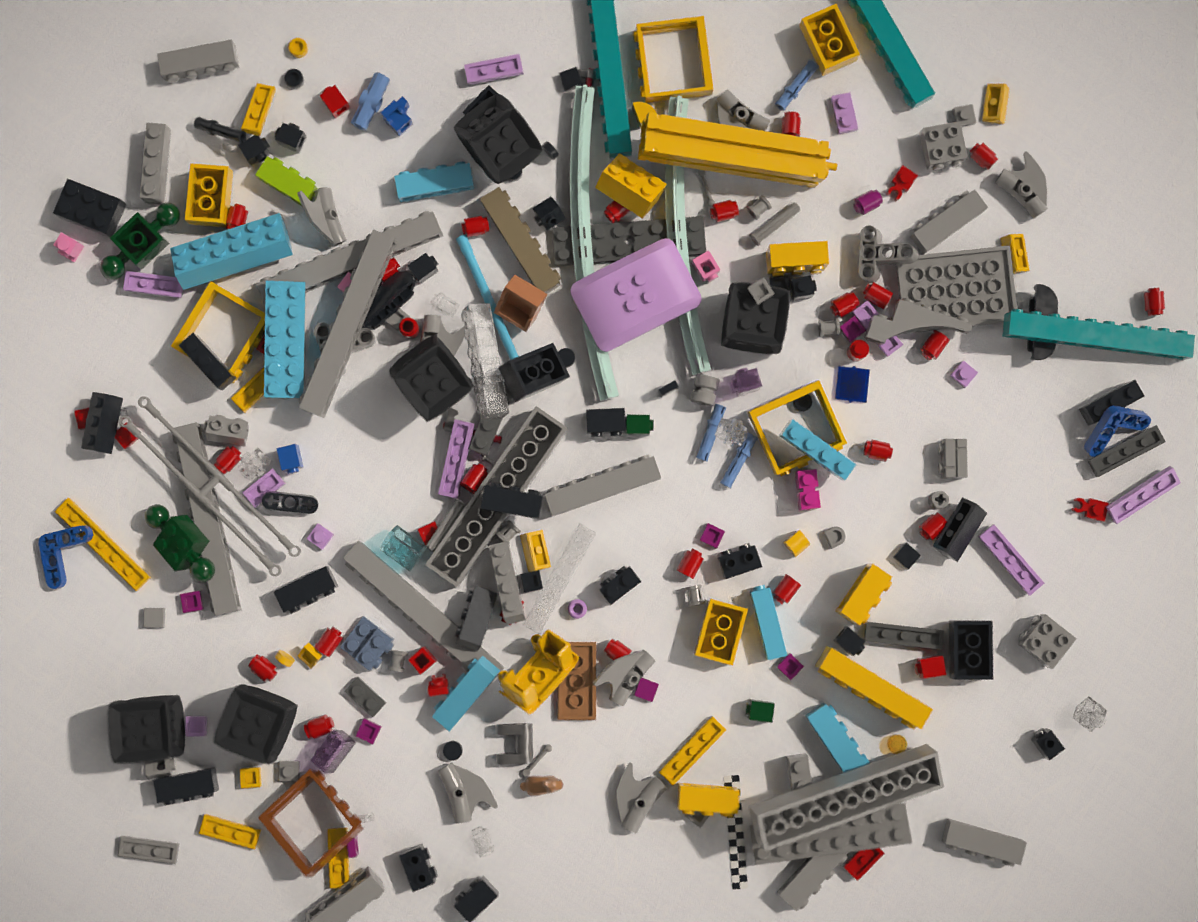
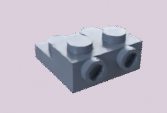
M363 616L340 648L369 671L373 668L376 670L383 661L380 659L384 653L388 654L394 647L392 643L394 638Z

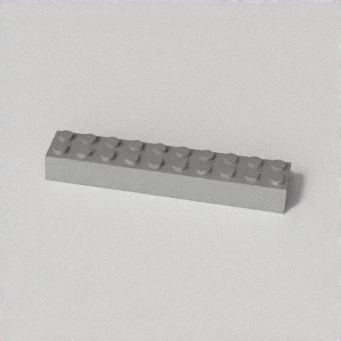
M536 406L425 566L454 586L459 587L509 515L507 513L481 509L485 485L489 486L490 482L501 484V488L504 489L514 486L521 488V492H525L564 437L568 428Z
M928 744L751 805L749 810L756 842L764 851H768L888 808L891 805L944 787L938 752Z

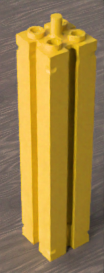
M651 112L647 114L646 119L642 121L641 141L637 160H649L655 163L800 186L806 185L812 188L827 178L829 170H837V163L825 162L826 159L830 158L831 154L828 141H817L816 139L663 114L657 115V113Z

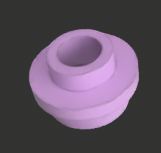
M575 599L568 605V613L573 618H582L587 612V606L582 600ZM579 605L581 607V611L579 613H576L574 611V606Z

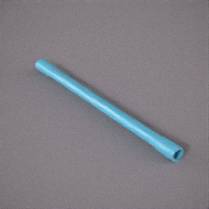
M467 235L459 236L456 238V241L468 263L510 360L519 357L502 317L494 313L496 303L474 256Z

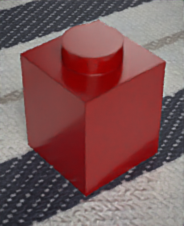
M336 85L325 88L322 94L319 95L335 119L350 109L348 102Z
M424 646L409 658L408 661L421 675L435 664L437 659Z
M936 655L918 658L915 664L916 674L922 679L946 675L943 656Z

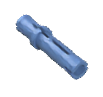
M809 60L790 86L784 89V93L775 103L778 109L785 111L791 101L798 97V92L819 68L817 63Z
M719 404L714 405L696 458L708 461L717 432L722 426L721 421L726 407Z
M747 432L741 446L737 447V453L722 481H720L721 484L731 488L747 457H750V451L758 437Z

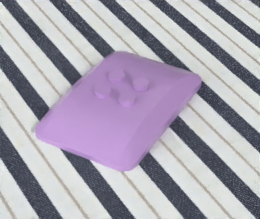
M666 238L575 282L571 287V295L597 347L604 352L611 351L697 308L702 299L674 242Z

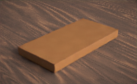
M568 642L571 650L579 656L575 667L558 685L557 720H596V686L593 685L596 679V642Z

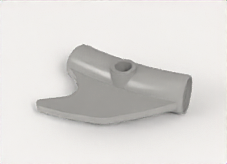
M728 89L716 99L719 124L766 131L770 120L747 107Z
M1026 151L1023 153L1025 168L1021 171L1004 169L995 184L1011 194L1034 219L1048 209L1046 176L1038 163Z
M327 187L316 189L313 202L302 191L298 192V197L310 223L329 241L330 246L333 247L347 241L335 209L332 190Z
M424 315L420 342L436 334L455 356L468 328L464 326L456 333L450 334L444 328L441 316Z
M644 649L641 652L615 659L594 680L593 685L599 686L605 682H610L611 695L609 699L618 705L624 706L640 679L656 661Z
M453 763L437 771L447 791L455 823L472 821L471 817L474 808L481 801L486 802L495 809L498 807L491 790L483 778ZM456 790H461L462 795H458Z
M628 763L622 774L616 795L622 821L621 827L637 833L651 807L668 788L657 776L644 781L635 780L632 763ZM643 800L644 804L638 805L637 802Z

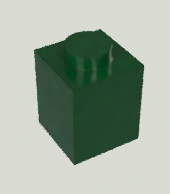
M627 414L626 435H650V431L654 429V420H650V415Z
M750 699V703H746L745 715H748L749 720L773 723L775 703Z

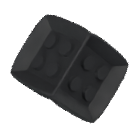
M501 94L493 95L480 103L454 126L458 138L471 157L496 184L503 183L516 175L543 151L538 138L513 104Z
M731 283L724 312L721 346L759 354H779L782 350L786 334L790 291L770 286L774 295L757 304L747 288L753 283Z
M436 334L420 342L398 359L389 369L390 377L394 379L399 390L426 422L446 412L464 398L474 387L472 380L467 376L460 363Z
M246 684L237 685L225 705L215 731L213 743L224 750L260 763L272 764L277 760L285 745L297 713L298 705L284 697L257 687L247 686Z
M179 695L141 697L126 701L118 700L109 704L107 716L108 737L113 763L151 762L176 758L184 753V713Z

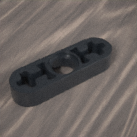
M267 491L262 496V504L269 510L312 514L318 509V500L312 495ZM272 495L273 499L279 500V496H283L281 500L282 507L278 506L279 502H273L272 505H268V501H265V499ZM288 497L294 498L296 500L295 506L287 507L284 503L285 499ZM298 498H302L301 503H308V500H312L315 506L307 509L306 505H301V509H299Z

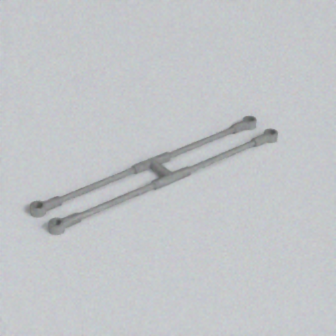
M140 397L138 405L145 408L154 418H157L205 465V468L214 477L199 490L141 434V431L134 426L130 417L121 416L118 421L119 425L127 428L136 438L138 437L209 511L211 510L241 539L269 569L270 575L279 576L282 572L281 567L275 565L265 554L263 555L215 508V505L206 495L220 482L278 538V541L284 545L290 556H299L301 553L300 547L293 545L284 535H281L211 462H208L160 415L161 413L151 404V400L148 397ZM144 399L147 400V404L145 406L142 405V401ZM127 418L128 423L123 425V419ZM296 547L298 550L297 554L293 555L291 552L292 548ZM274 567L278 568L277 574H273L272 569Z

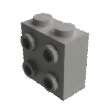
M960 121L925 127L920 131L919 134L927 169L933 168V171H938L948 165L959 167L968 158Z
M1036 615L1031 621L1032 626L1029 630H1025L1020 635L1018 645L1044 666L1054 669L1077 638L1048 615Z

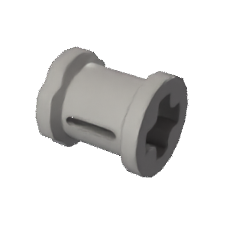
M761 195L754 204L748 205L746 208L749 214L755 220H758L759 216L766 210H770L772 206Z
M835 318L831 321L818 320L819 336L823 337L825 334L839 335V319Z
M943 491L934 492L929 496V505L934 509L944 508L949 503V496ZM939 497V499H942V503L938 504L935 498Z
M508 520V524L500 532L497 531L496 534L504 542L508 541L510 544L509 541L521 531Z
M701 584L685 588L689 597V607L705 603L701 594Z
M391 650V663L387 669L404 672V660L408 653Z

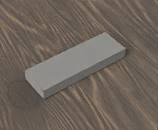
M121 836L117 856L176 864L180 843Z

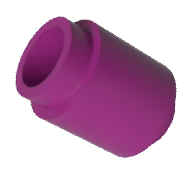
M870 190L855 198L853 207L858 214L865 215L880 207V204L883 203V198L878 190Z

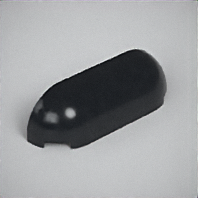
M406 271L397 272L378 287L362 328H378L414 295L413 289L417 281L411 273Z
M1036 284L1034 286V297L1029 299V314L1031 311L1042 312L1044 316L1058 314V299L1055 292L1046 285ZM1027 340V351L1032 353L1031 360H1044L1051 356L1056 348L1055 343Z

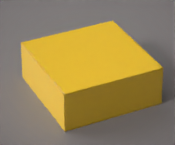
M307 643L298 654V657L311 669L323 656L310 643Z
M261 767L240 768L241 788L262 786Z

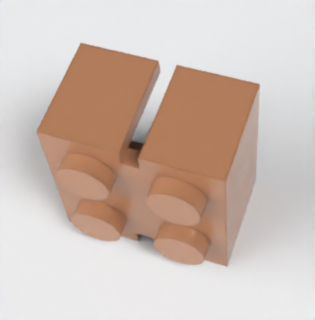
M514 275L504 287L494 313L527 332L535 322L548 294Z

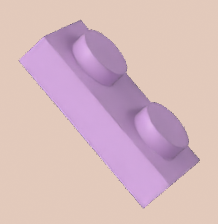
M851 93L832 96L831 101L838 134L857 131L858 126Z
M272 468L242 493L256 508L262 503L264 493L267 491H277L286 483L275 469Z

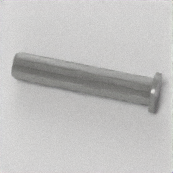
M793 202L756 232L750 233L752 241L759 246L761 241L800 212L799 205Z
M454 499L455 503L426 545L430 551L434 552L463 508L466 507V504L461 500Z

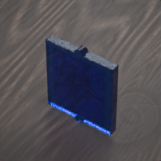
M838 366L835 399L845 400L849 403L853 401L866 403L870 370L856 368V366Z

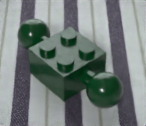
M172 203L161 204L156 209V219L151 223L138 212L133 215L110 237L121 252L117 256H107L101 261L100 271L102 275L110 280L119 279L125 272V263L129 260L140 269L149 264L170 244L159 231L163 227H173L179 222L180 211L178 207Z
M155 504L150 506L144 514L145 522L151 528L161 529L160 534L152 544L174 571L190 569V575L195 581L203 583L211 580L215 574L213 562L208 558H199L210 542L188 515L170 517L168 509L163 505Z

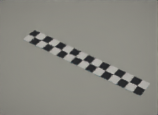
M739 775L724 776V786L737 787L740 790ZM740 793L738 814H733V817H727L733 889L748 888Z

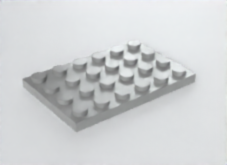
M1010 245L919 255L914 263L896 264L900 300L903 298L914 301L913 304L921 306L923 304L932 307V311L938 313L939 311H945L950 314V317L956 319L957 317L965 318L973 326L1004 323V314L1011 312L1012 309H1017ZM920 329V330H913V331H909V332H905V333H915V332L944 330V329Z

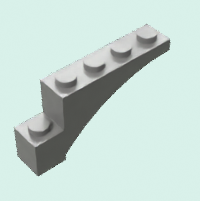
M903 298L896 302L890 320L882 314L871 317L864 339L883 345L891 337L920 329H946L967 334L971 332L973 324L968 323V320L965 318L957 317L956 319L950 317V314L945 311H939L938 313L932 311L930 306L923 304L918 306L913 304L914 301Z

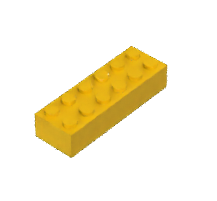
M826 646L815 664V667L819 668L818 673L829 679L831 676L834 677L836 684L845 689L848 687L852 688L851 693L862 699L868 698L867 702L880 710L882 707L885 708L884 713L896 720L901 718V723L913 730L916 727L922 730L933 711L929 706L831 647Z

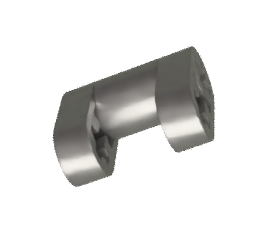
M496 724V735H515L516 753L496 754V764L533 763V724Z

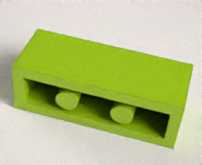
M269 156L266 157L255 174L259 180L301 206L298 192L302 191L310 201L313 200L315 190L318 189L315 186V181L307 176L305 179L299 176V171L293 167L286 168L283 166L284 162L276 157L273 159Z

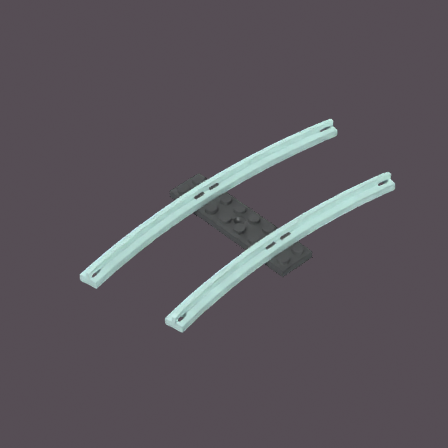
M584 84L583 86H576L570 156L571 226L552 228L555 266L574 265L577 282L594 273V263L616 262L666 238L674 242L691 275L689 256L705 253L706 241L704 217H685L684 167L665 164V183L667 184L665 187L666 219L590 225L589 159L595 88L587 87ZM682 96L670 97L668 115L687 118L689 99L681 98ZM675 103H677L676 112H674ZM631 238L633 243L631 245L626 244V239ZM697 308L678 317L692 376L711 371ZM582 317L586 344L600 401L618 397L619 393L609 354L597 347ZM694 359H697L698 366H699V369H698V370H697L696 363H695V360H694Z

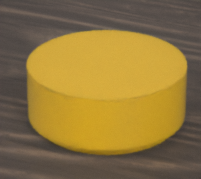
M294 38L289 42L288 49L293 57L302 58L308 52V45L302 38Z
M279 650L275 655L276 660L287 667H291L295 661L291 655L283 650Z

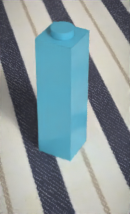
M765 585L753 587L754 591L750 592L766 659L772 660L787 656L771 589L769 587L765 588Z

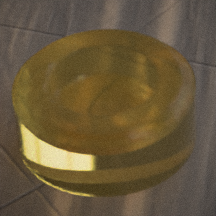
M894 734L888 738L887 747L892 753L899 754L907 749V741L903 736Z

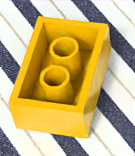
M837 4L801 19L799 27L819 66L822 76L858 60L860 53Z
M619 153L602 171L595 188L643 219L658 202L667 184Z
M190 163L185 221L190 225L226 228L233 180V171L228 166Z
M828 241L770 244L766 251L767 274H772L773 277L784 276V273H791L793 276L802 275L803 272L821 274L829 265Z
M866 564L835 612L854 625L865 624L870 617L869 611L871 608H876L881 601L879 597L883 591L886 592L890 588L892 576L875 564Z
M709 598L694 655L733 666L748 609Z
M678 783L677 807L684 814H694V811H700L702 815L713 816L714 812L720 813L723 817H733V814H738L740 790L737 787Z

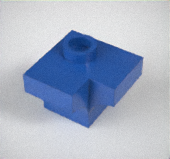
M403 96L398 101L393 100L380 112L384 121L398 136L403 134L413 124L411 118L407 115V110L410 106Z

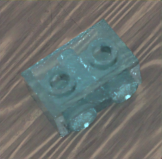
M396 525L388 533L379 549L410 572L420 561L427 547Z

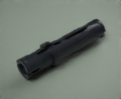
M196 117L194 120V127L207 131L209 135H218L239 143H244L246 140V132L219 124L216 120H207L202 117Z

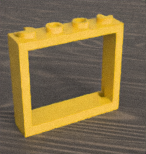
M704 16L636 24V31H633L634 42H638V49H635L636 61L640 60L641 67H638V78L642 79L643 86H640L641 97H645V103L670 100V97L682 96L681 98H691L713 94L714 89ZM696 28L704 87L650 93L643 35Z
M210 281L171 347L187 356L178 345L195 332L217 294H222L261 317L230 369L237 377L232 382L234 383L242 376L243 367L245 364L248 365L253 358L252 353L254 349L258 347L262 340V336L265 333V313Z
M816 380L747 411L775 475H787L791 473L790 469L798 467V469L809 465L808 461L812 459L802 455L778 466L757 417L815 391L836 441L828 445L839 451L843 449V445L847 444L820 380Z

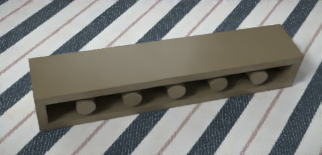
M498 187L481 197V204L533 286L548 294L560 286L559 280L561 277L556 269L552 271L549 266L551 261L546 253L542 255L539 248L541 245L538 240L531 238L529 234L531 230L527 223H522L519 219L521 214L517 207L510 205L509 200L511 198L506 190L502 191Z

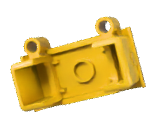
M546 630L542 636L535 634L531 637V643L536 653L516 675L513 669L509 672L500 671L498 673L500 686L504 690H500L499 693L529 715L534 713L575 667L579 656L571 650L570 644L551 630Z

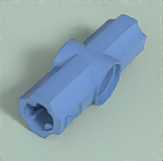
M374 73L367 90H364L359 98V106L351 121L352 125L361 130H367L374 114L379 111L382 105V97L390 82L388 77L381 73Z

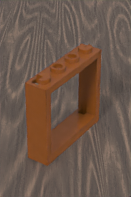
M309 769L258 817L302 874L310 878L318 873L364 829L361 825V819L348 810L350 808L348 803L343 799L340 800L336 795L338 793L331 784L328 785L325 782V775L320 770ZM315 781L353 828L312 865L274 817Z

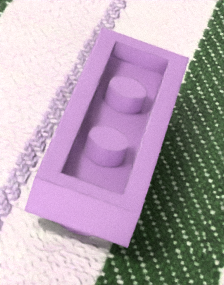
M520 54L464 65L468 85L523 74Z
M126 271L123 286L125 291L182 298L183 289L176 277Z
M868 300L852 312L866 331L871 317L879 314ZM897 336L887 339L883 345H877L888 357L899 349L903 343Z

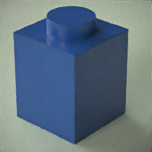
M292 444L276 448L281 471L293 474L299 472L300 468H304L299 445Z

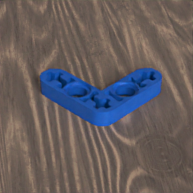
M1111 406L1102 415L1086 441L1084 449L1090 456L1096 457L1103 452L1118 427L1144 430L1150 425L1151 418L1144 411Z
M76 526L44 534L39 538L43 570L49 588L59 589L65 586L66 573L61 549L91 541L93 531L89 526ZM82 532L86 533L83 537H76L75 535ZM64 533L69 535V542L67 544L62 540ZM56 539V543L46 544L47 541ZM51 556H54L56 559V564L53 567L49 564ZM59 578V581L54 583V579Z

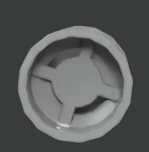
M696 374L694 381L696 389L692 390L690 401L701 405L714 406L716 399L714 392L718 390L720 379Z

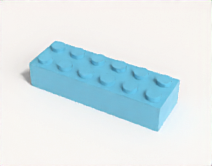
M280 213L170 248L174 273L183 290L293 255L287 227Z
M266 281L264 397L300 398L304 393L306 282Z

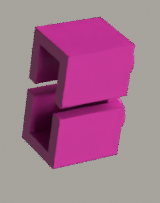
M817 469L795 472L796 489L803 488V492L797 493L799 510L821 508L819 490L815 491V488L819 487Z

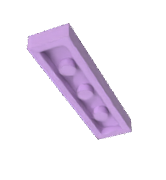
M458 419L454 420L438 494L452 498L459 497L460 482L463 479L475 423Z
M1168 466L1106 506L1113 522L1118 524L1181 482L1174 468Z
M994 524L978 536L1028 596L1032 595L1044 584L1042 579Z

